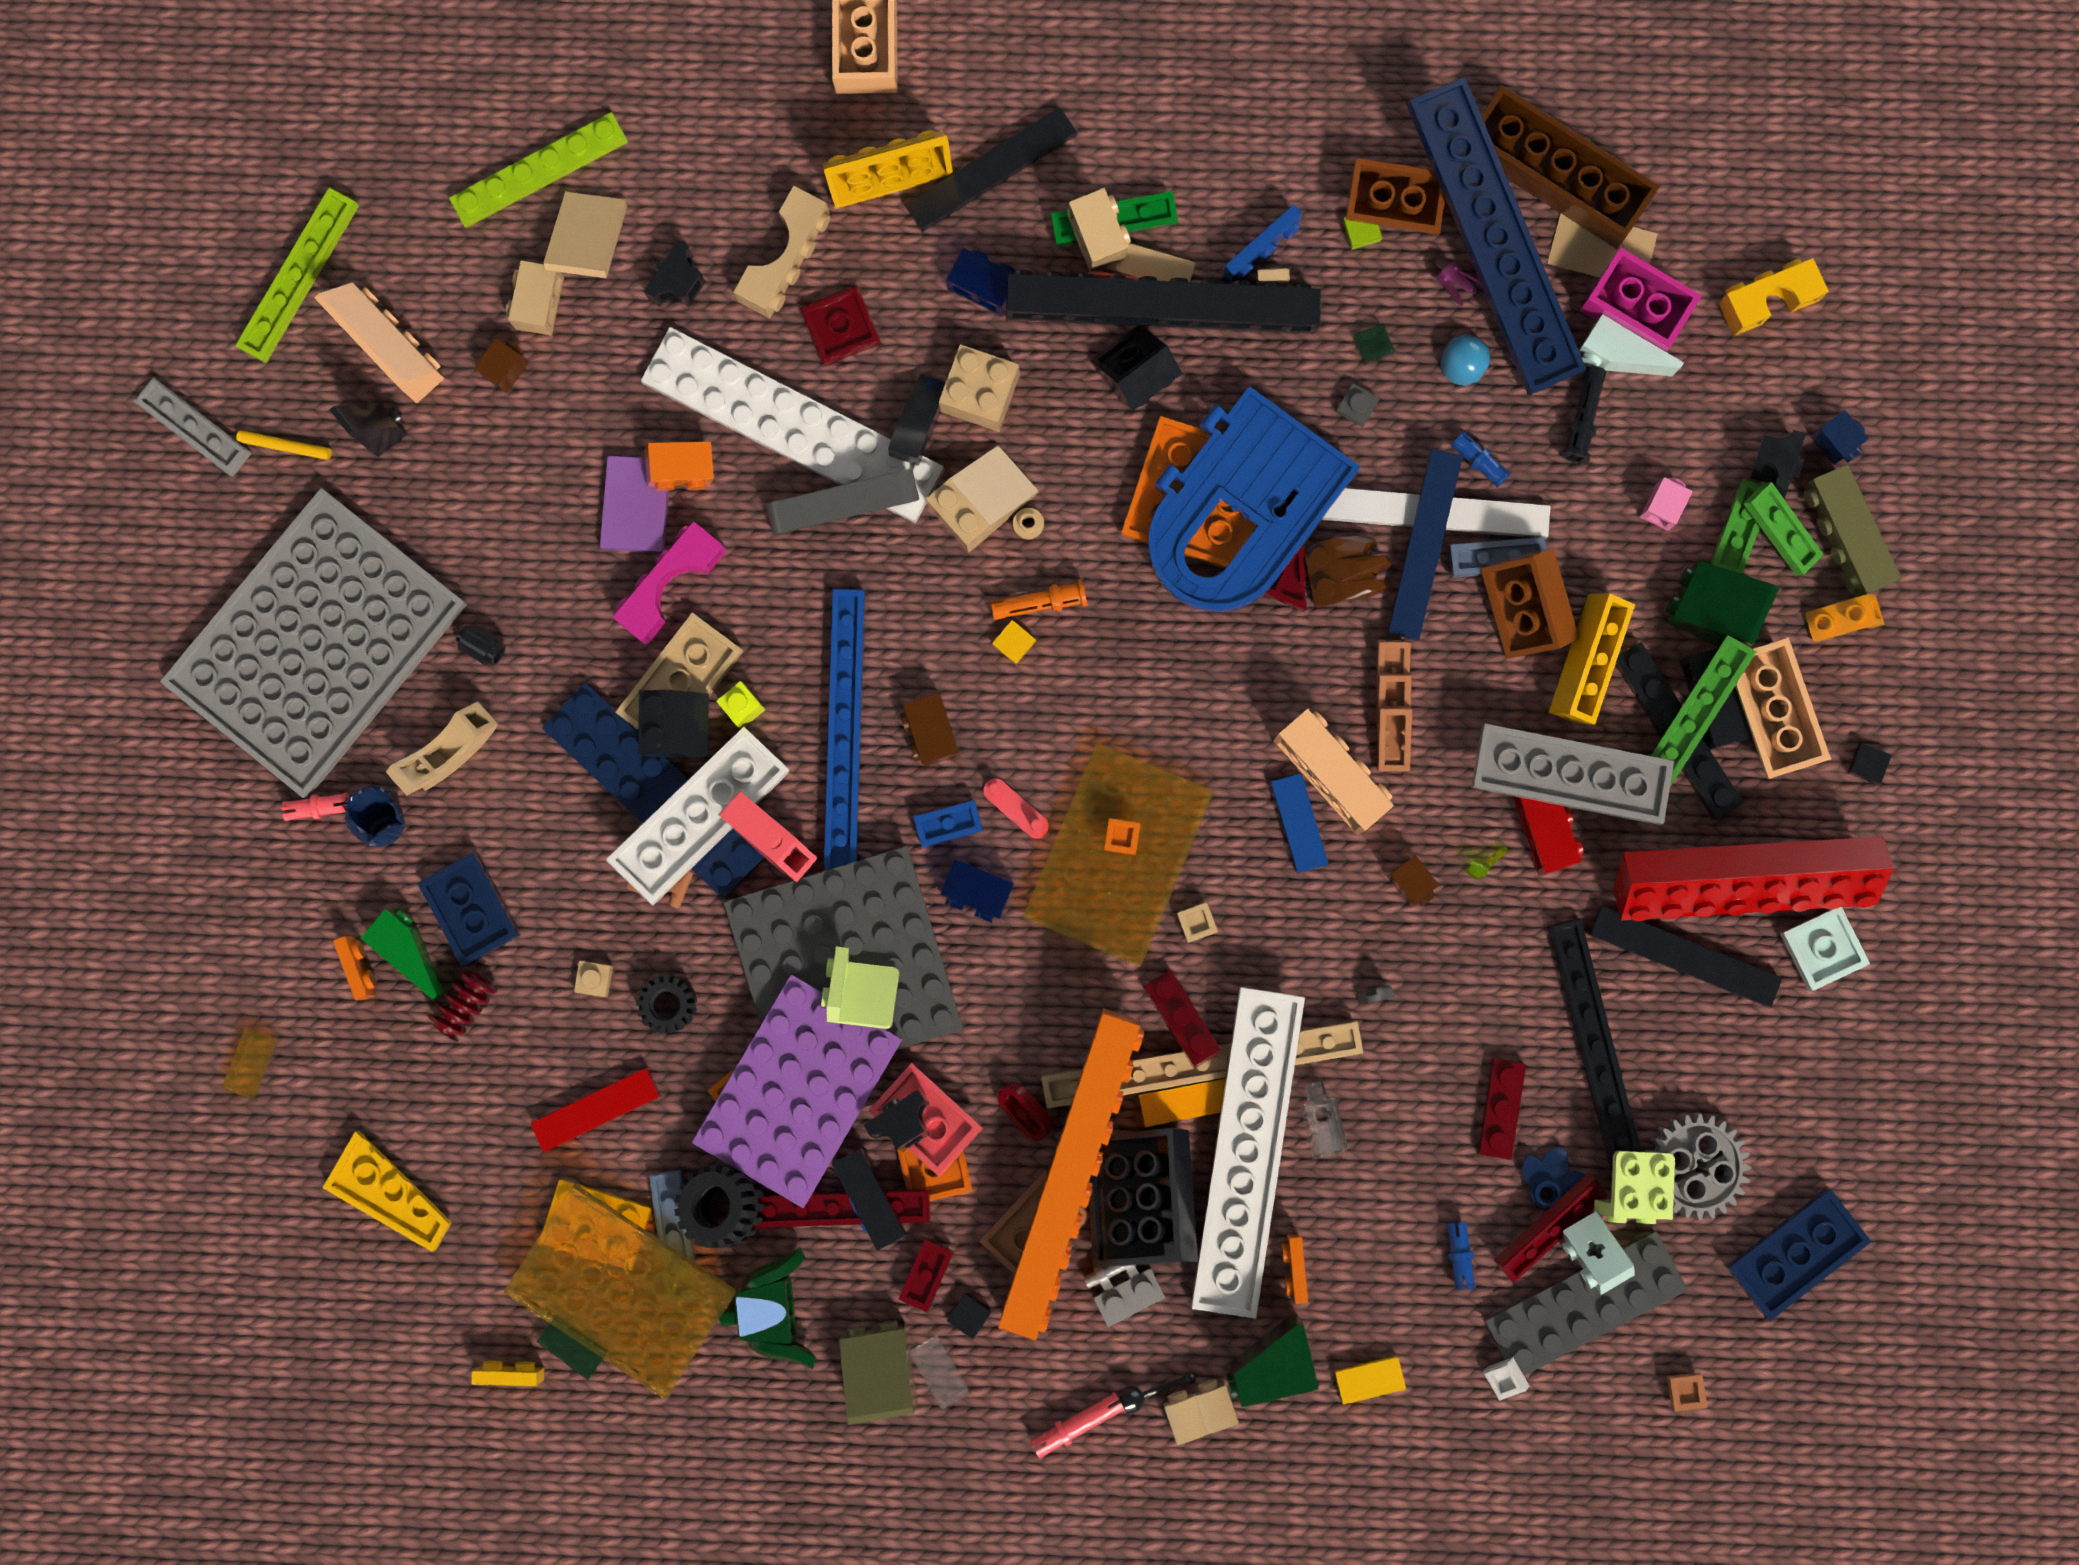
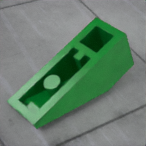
M400 908L397 911L385 909L360 939L432 1000L442 999L445 992L421 934L411 924L414 919Z

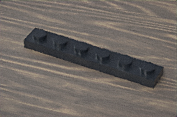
M1640 642L1618 655L1615 666L1656 731L1663 738L1682 705L1645 646ZM1702 738L1682 768V772L1714 821L1744 804V802Z

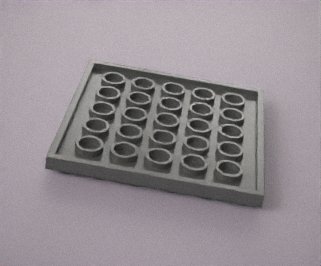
M908 846L799 879L798 882H787L724 902L761 1025L791 974L822 992L824 987L830 988L831 977H826L828 958L835 957L836 947L849 948V962L895 967L898 969L899 979L892 1026L887 1029L903 1039L897 1050L963 1030Z

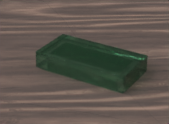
M559 1314L555 1315L537 1340L538 1344L587 1380L592 1377L609 1353L607 1349Z

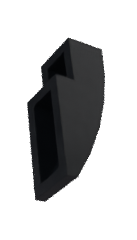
M920 374L889 444L888 452L890 457L919 466L941 411L939 400L946 382Z

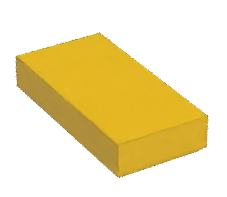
M1397 1355L1334 1370L1343 1405L1406 1390Z

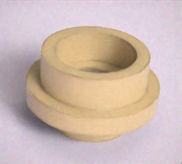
M1024 508L1018 511L1013 519L1015 533L1027 540L1038 537L1044 529V519L1041 513L1033 508ZM1026 518H1031L1035 522L1031 528L1024 527L1022 523Z

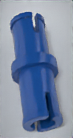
M1465 431L1451 445L1453 449L1471 463L1470 467L1474 471L1478 469L1497 488L1510 476L1511 472L1491 456L1492 452L1488 448L1484 450Z
M1455 1222L1446 1224L1451 1253L1447 1254L1448 1260H1452L1455 1290H1463L1464 1288L1462 1275L1465 1276L1467 1289L1476 1288L1471 1258H1474V1251H1470L1467 1222H1458L1460 1236H1457Z

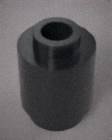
M475 623L469 627L464 626L456 637L458 650L483 665L490 664L495 666L501 660L506 650V645L501 642V638Z

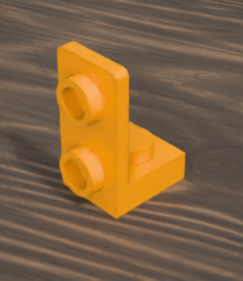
M1874 594L1862 595L1808 611L1805 614L1814 642L1864 628H1875L1885 625L1877 597Z

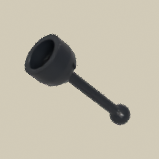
M1189 1371L1182 1378L1143 1392L1135 1386L1119 1389V1395L1126 1414L1129 1415L1139 1411L1146 1397L1185 1383L1188 1385L1194 1384L1196 1375Z

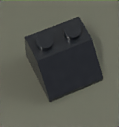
M1142 326L1133 328L1090 361L1117 398L1132 411L1146 404L1152 396L1163 388L1170 386L1176 378L1182 375L1168 345Z
M639 690L638 754L645 758L709 757V694L678 690Z

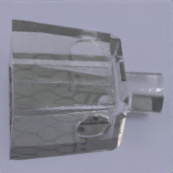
M1323 1082L1305 1085L1308 1103L1303 1104L1301 1113L1311 1160L1343 1154L1348 1149V1144L1336 1098L1327 1099ZM1315 1113H1324L1327 1122L1318 1121Z

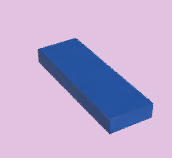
M1302 773L1270 782L1297 874L1328 865L1329 863Z

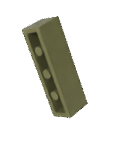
M1848 464L1814 478L1803 486L1805 501L1809 507L1814 509L1818 517V528L1821 534L1827 537L1832 547L1831 556L1834 562L1841 566L1845 575V586L1850 593L1854 594L1855 598L1875 592L1902 579Z

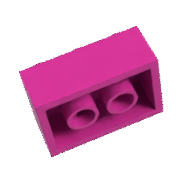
M1620 247L1580 311L1596 321L1603 314L1667 352L1702 295Z

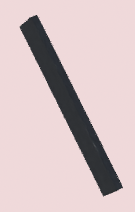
M1577 918L1548 925L1612 1174L1613 1155L1616 1151H1642L1582 920Z

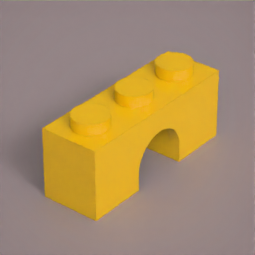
M1814 258L1804 262L1801 259H1796L1782 267L1783 271L1773 274L1772 270L1754 278V283L1745 286L1741 282L1728 288L1725 291L1726 295L1718 304L1733 337L1762 325L1772 316L1767 307V296L1780 297L1786 303L1790 313L1822 299L1829 290Z

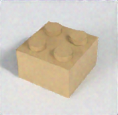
M1105 188L1070 201L1068 205L1067 216L1089 271H1096L1124 260L1129 248L1128 243H1131L1125 225L1119 226L1116 214L1119 213L1115 198L1113 195L1108 196Z
M960 344L939 400L941 412L999 432L1020 376L1019 364Z

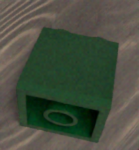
M1698 561L1691 568L1687 566L1679 579V584L1682 585L1678 596L1674 594L1666 607V612L1669 613L1666 623L1719 648L1728 635L1750 647L1754 645L1780 587L1703 561Z

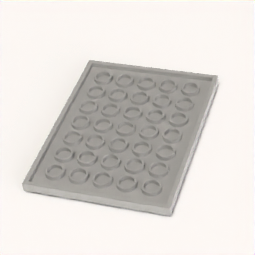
M320 488L160 682L302 798L308 799L468 604L327 491Z

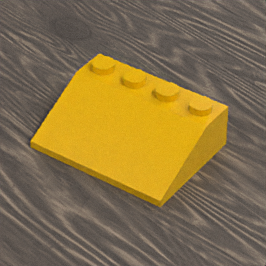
M927 130L912 139H895L883 147H866L857 154L847 157L845 155H837L830 158L828 162L822 163L835 209L945 179L953 174L947 135L942 130L937 132Z

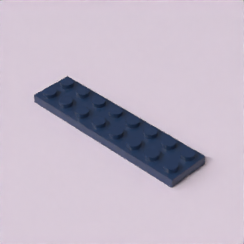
M584 683L542 729L637 819L644 823L689 778L667 758H645L639 755V732L629 722L615 713L616 710L591 686ZM732 828L691 869L723 900H726L765 857Z

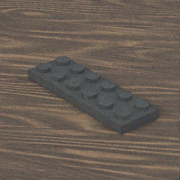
M1653 1230L1621 1247L1634 1265V1276L1600 1295L1596 1287L1589 1288L1580 1273L1583 1268H1580L1484 1318L1483 1320L1503 1359L1506 1360L1513 1357L1525 1376L1688 1291L1658 1232Z

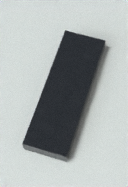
M863 1148L832 1164L877 1251L907 1235Z

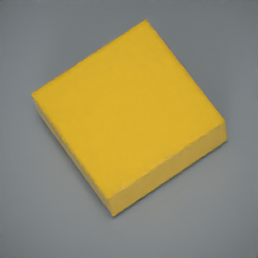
M1011 620L992 645L1017 665L1035 644L1036 639Z

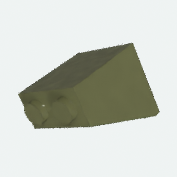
M896 1320L879 1323V1329L867 1331L865 1326L846 1329L847 1334H843L839 1339L848 1425L914 1414L918 1398L906 1324L898 1325Z

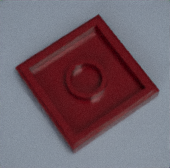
M858 285L800 308L824 367L881 344Z

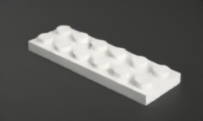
M743 727L606 859L607 863L653 906L732 829L718 814L736 793L741 791L757 805L789 773V769Z

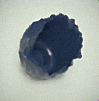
M371 785L368 788L356 789L355 794L350 795L346 800L347 806L344 807L346 811V817L344 818L347 822L346 827L361 842L368 844V846L386 847L394 843L402 835L406 825L403 810L390 791H384L377 785Z

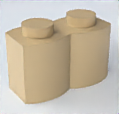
M1212 1379L1199 1384V1390L1194 1393L1187 1394L1186 1390H1181L1167 1396L1169 1401L1163 1403L1177 1445L1196 1440L1239 1423L1224 1382L1218 1383L1217 1379Z

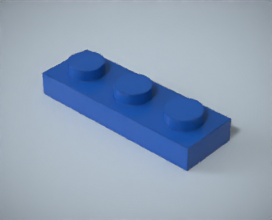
M1294 204L1225 265L1223 276L1230 283L1238 278L1240 280L1247 278L1255 269L1253 265L1259 259H1268L1277 250V243L1284 237L1289 240L1301 228L1299 224L1303 213Z

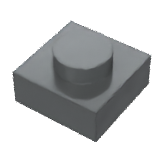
M1353 383L1336 413L1363 428L1380 398Z

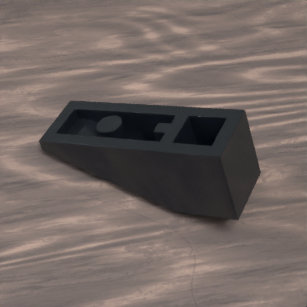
M380 403L339 405L329 409L345 431L377 457H380L408 435L401 426L405 421L394 408L388 410Z

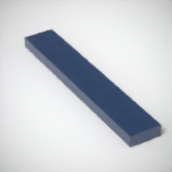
M1437 449L1430 450L1387 634L1416 641L1420 639L1463 455Z

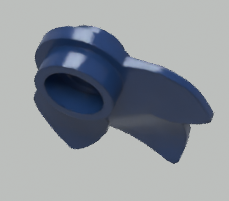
M1563 1147L1549 1150L1541 1160L1532 1155H1527L1522 1166L1523 1178L1530 1186L1529 1194L1531 1201L1537 1207L1545 1210L1551 1208L1586 1175L1579 1171H1569L1568 1158ZM1543 1187H1548L1551 1192L1550 1196L1546 1199H1543L1540 1195Z

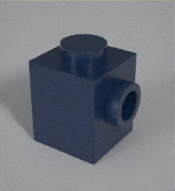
M1846 410L1835 416L1810 436L1833 465L1842 459L1849 463L1863 452L1860 446L1869 439L1865 435V429L1862 424L1852 419Z

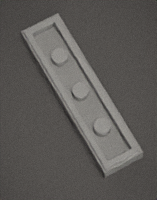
M155 378L149 381L134 400L137 405L231 477L237 473L252 454Z

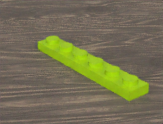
M611 112L449 197L462 224L467 228L627 144L628 141Z
M328 188L235 346L265 364L267 363L357 211L359 205L354 200Z

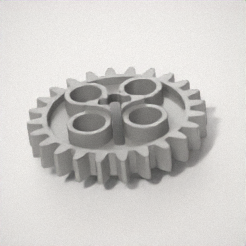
M1693 1113L1691 1119L1688 1115L1681 1114L1680 1123L1674 1119H1669L1670 1130L1659 1127V1133L1662 1135L1661 1139L1650 1138L1651 1142L1656 1145L1655 1150L1648 1149L1645 1152L1670 1153L1672 1155L1678 1152L1680 1154L1681 1160L1679 1165L1675 1167L1674 1177L1678 1174L1683 1175L1674 1182L1673 1213H1677L1680 1210V1216L1689 1218L1692 1213L1693 1218L1697 1220H1702L1703 1213L1708 1218H1715V1209L1720 1213L1726 1214L1725 1203L1736 1206L1737 1202L1733 1195L1735 1193L1744 1195L1745 1192L1739 1185L1740 1183L1750 1182L1748 1178L1742 1176L1743 1171L1751 1169V1166L1743 1164L1742 1161L1750 1156V1154L1739 1150L1745 1141L1741 1139L1733 1140L1737 1130L1732 1128L1725 1130L1727 1122L1718 1120L1715 1123V1116L1706 1115L1703 1119L1702 1114ZM1703 1136H1705L1708 1141V1146L1703 1152H1701L1699 1149V1141ZM1721 1151V1155L1714 1159L1713 1157ZM1721 1165L1723 1167V1175L1719 1180H1716L1714 1172L1716 1167ZM1694 1180L1696 1191L1692 1196H1689L1687 1186Z

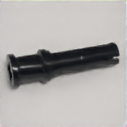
M1589 366L1586 369L1575 421L1571 422L1568 426V432L1570 433L1567 448L1562 451V457L1568 461L1576 463H1587L1590 461L1591 456L1588 453L1590 443L1597 432L1593 424L1604 379L1607 374L1604 368Z

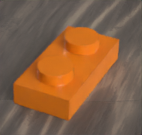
M343 936L333 940L354 999L366 1000L376 996L374 987L377 986V982L372 971L366 968L363 960L366 954L362 943L353 936Z
M1300 1234L1286 1235L1287 1243L1281 1244L1283 1263H1289L1290 1276L1284 1277L1286 1296H1292L1295 1304L1308 1303L1303 1241Z

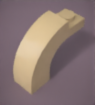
M477 701L457 711L445 729L434 740L419 751L390 765L386 773L407 796L421 788L426 791L451 775L473 756L492 735L498 723Z

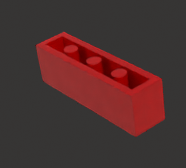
M1513 796L1539 875L1582 862L1583 847L1579 838H1574L1570 827V825H1573V818L1568 807Z

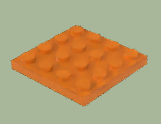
M1160 416L1121 536L1148 544L1153 516L1166 496L1155 488L1156 481L1169 464L1175 466L1183 474L1211 436L1200 428ZM1173 480L1169 485L1177 494L1184 486L1176 480ZM1220 500L1187 544L1184 556L1226 569L1252 535L1256 525L1250 520L1244 519L1242 513L1233 511L1231 506Z

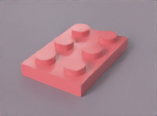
M911 1063L868 1111L874 1117H877L884 1112L882 1107L896 1098H899L901 1101L917 1089L923 1092L930 1103L923 1112V1123L930 1135L909 1149L940 1177L983 1128Z

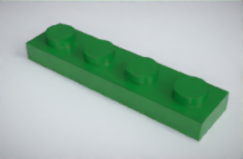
M1173 191L1116 201L1119 213L1116 214L1119 226L1125 225L1128 233L1178 224ZM1068 210L1051 213L1056 246L1077 243L1067 216Z

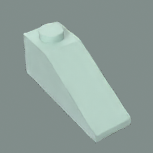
M1603 314L1594 324L1579 349L1581 358L1587 366L1601 367L1606 371L1673 376L1684 363Z

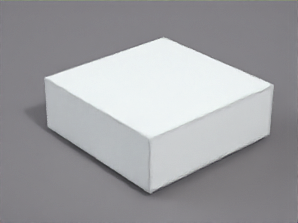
M1513 1357L1487 1366L1483 1371L1499 1400L1525 1392L1529 1388L1527 1380Z

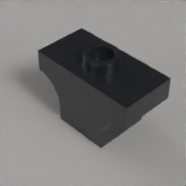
M679 240L666 259L658 262L653 272L654 277L644 290L649 301L659 307L671 300L679 301L689 307L706 283L701 272L691 267L694 256L690 248Z
M1793 430L1789 436L1784 438L1764 435L1751 478L1764 483L1772 482L1785 499L1792 476L1799 477L1805 460L1799 458V454L1806 433Z
M917 1089L901 1101L899 1098L888 1102L882 1107L883 1113L863 1126L872 1138L889 1137L896 1148L904 1152L930 1135L923 1123V1112L930 1103L924 1093Z

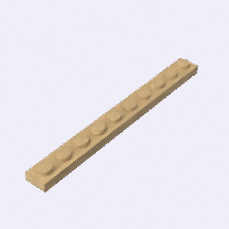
M1351 1021L1300 1030L1295 1065L1363 1054L1358 1022ZM1231 1043L1219 1044L1221 1053L1193 1069L1183 1051L1133 1059L1134 1066L1128 1083L1122 1081L1119 1090L1123 1091V1095L1225 1078ZM1082 1069L1041 1076L1047 1109L1071 1105Z

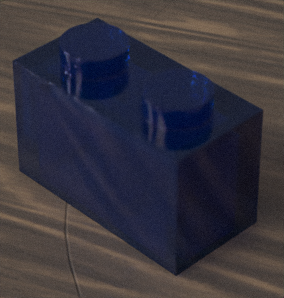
M963 248L946 279L947 289L1003 317L1006 311V282L1008 274H1014L1016 270L1005 263L997 265L989 261V257L979 250L972 249V251Z
M955 859L940 895L947 898L945 904L959 910H963L964 905L976 909L974 916L992 923L994 917L1001 919L1015 884Z

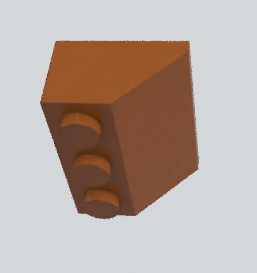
M1356 158L1350 178L1346 220L1436 235L1440 234L1445 197L1434 170Z
M1554 547L1520 555L1481 568L1506 659L1559 649L1579 639Z

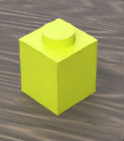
M741 681L716 701L740 729L746 727L766 710Z

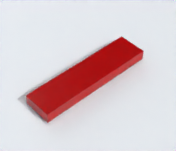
M645 1068L530 1123L544 1153L661 1097L649 1068Z

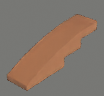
M1377 640L1376 719L1378 771H1410L1412 675L1410 674L1411 642L1409 640Z

